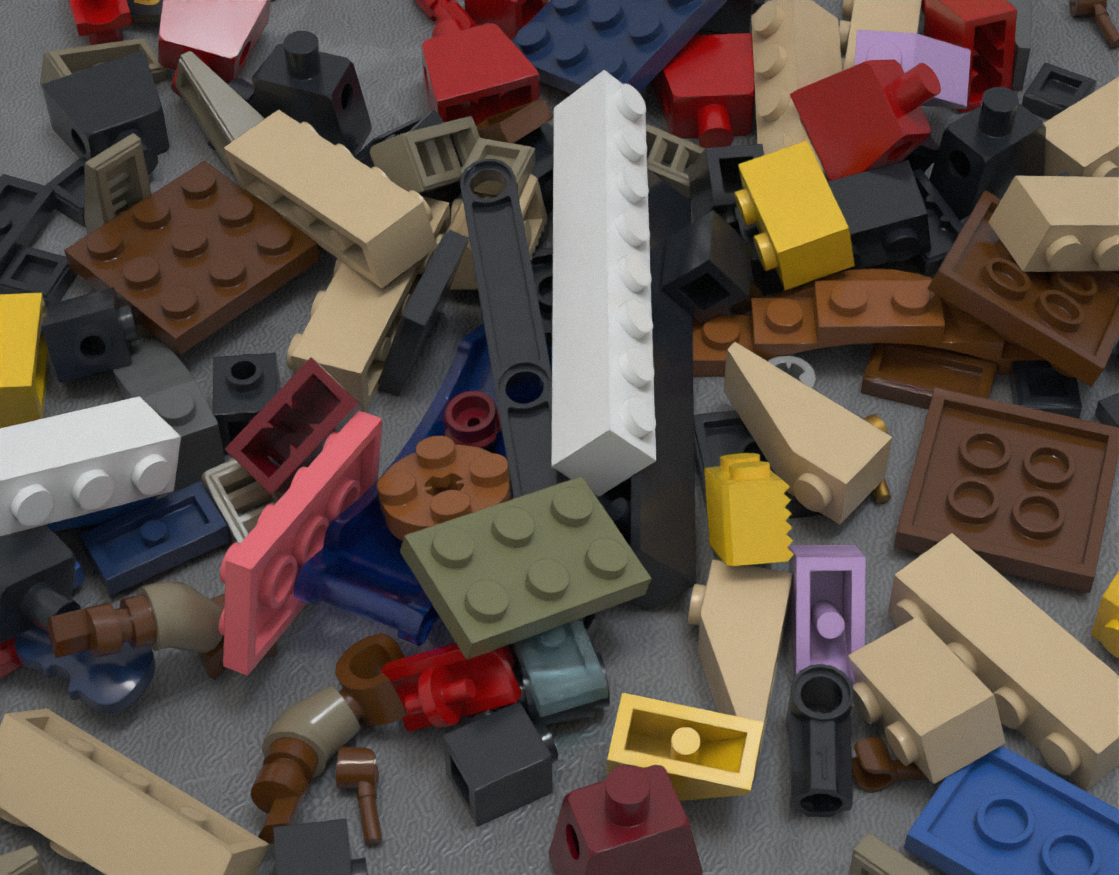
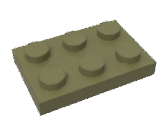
M582 476L404 535L400 553L466 660L646 594L652 579Z

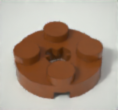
M431 436L421 440L416 446V453H412L397 461L377 481L379 504L384 514L385 524L390 533L402 541L404 535L512 500L509 465L504 456L477 447L455 445L454 441L446 436Z

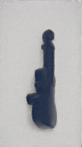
M37 626L17 635L15 638V650L22 665L33 670L42 671L47 678L61 676L70 681L68 693L71 700L81 699L101 713L113 714L131 706L148 687L156 669V662L150 645L133 649L126 642L123 643L122 652L97 659L90 650L55 659L49 635Z

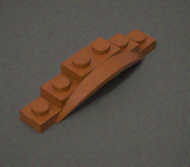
M860 269L837 272L784 290L772 298H751L750 314L716 315L702 324L692 316L693 377H725L727 349L734 342L766 361L777 356H787L813 349L849 344L894 343L930 346L966 353L998 363L997 375H1009L1011 361L1047 360L1022 345H1014L1005 341L992 327L972 315L956 311L947 306L940 296L927 289L933 278L899 270Z

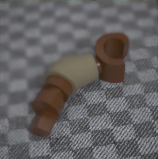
M167 581L139 587L136 596L120 600V608L114 609L112 604L108 602L48 618L49 638L55 659L90 650L97 659L122 652L123 643L128 642L133 649L150 645L154 651L175 648L195 652L198 654L207 675L213 680L225 671L221 663L223 660L224 636L219 633L218 629L219 620L225 607V593L209 599L188 584ZM276 642L263 658L274 657L278 654Z
M379 633L368 636L354 643L342 654L336 663L335 674L342 686L341 690L337 691L332 685H329L288 707L273 722L263 741V767L259 770L250 793L253 803L267 814L258 834L260 839L269 844H274L273 827L294 825L306 796L308 784L312 781L313 777H317L324 771L328 760L339 748L361 730L358 722L359 718L362 724L374 727L396 722L408 715L390 679L383 673L380 674L381 669L387 662L405 658L398 643L389 635Z

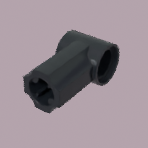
M826 664L809 665L797 673L792 680L786 717V728L789 735L790 808L800 810L807 817H832L841 811L851 810L853 805L851 707L854 690L852 682L843 671ZM821 704L832 709V712L817 713L806 706Z

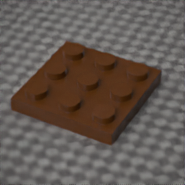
M206 161L193 167L64 250L69 268L98 291L115 287L120 305L131 304L137 322L179 356L320 261L318 243Z
M985 190L927 289L940 296L942 301L950 308L968 313L992 327L1005 341L1014 345H1022L1049 361L1050 365L1060 374L1077 378L1092 387L1104 370L1119 335V271L1023 272L989 224V220L1001 199Z
M935 387L896 531L894 548L923 554L953 533L997 572L1090 593L1096 574L1119 456V428Z

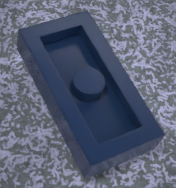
M200 481L80 534L83 549L110 596L230 542L228 526Z

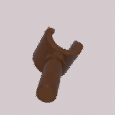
M1069 0V7L1073 16L1092 15L1094 22L1100 28L1110 47L1113 49L1119 47V33L1106 10L1107 0Z
M865 738L856 742L854 746L857 757H852V773L858 786L865 792L875 793L882 791L894 784L896 780L930 781L914 762L906 766L900 760H892L887 746L881 738Z
M340 747L336 766L337 788L358 789L357 800L365 845H378L383 840L376 804V790L379 784V769L376 765V755L369 748Z

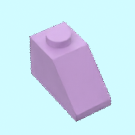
M857 30L854 66L869 60L895 59L905 73L919 63H925L936 74L940 82L941 92L921 106L966 109L971 50L917 33Z
M789 545V549L794 553L789 560V573H793L789 600V624L794 677L800 670L809 665L826 664L843 671L853 686L856 683L848 655L865 646L866 557L856 545Z

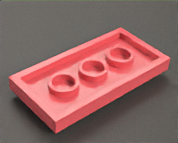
M358 410L340 432H332L327 438L322 452L309 467L303 466L297 471L290 488L276 504H268L264 508L257 525L241 543L236 542L232 544L227 550L220 567V580L225 583V607L222 611L218 627L219 633L224 636L223 667L248 676L375 522L382 418Z

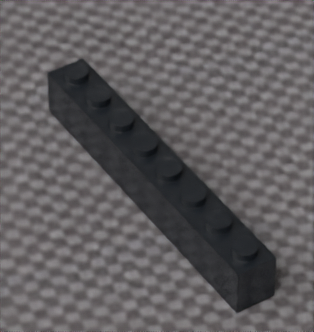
M648 168L656 461L599 497L596 496L652 578L645 595L629 600L645 611L653 609L696 584L693 318L685 308L662 288L666 240L669 236L691 224V201Z

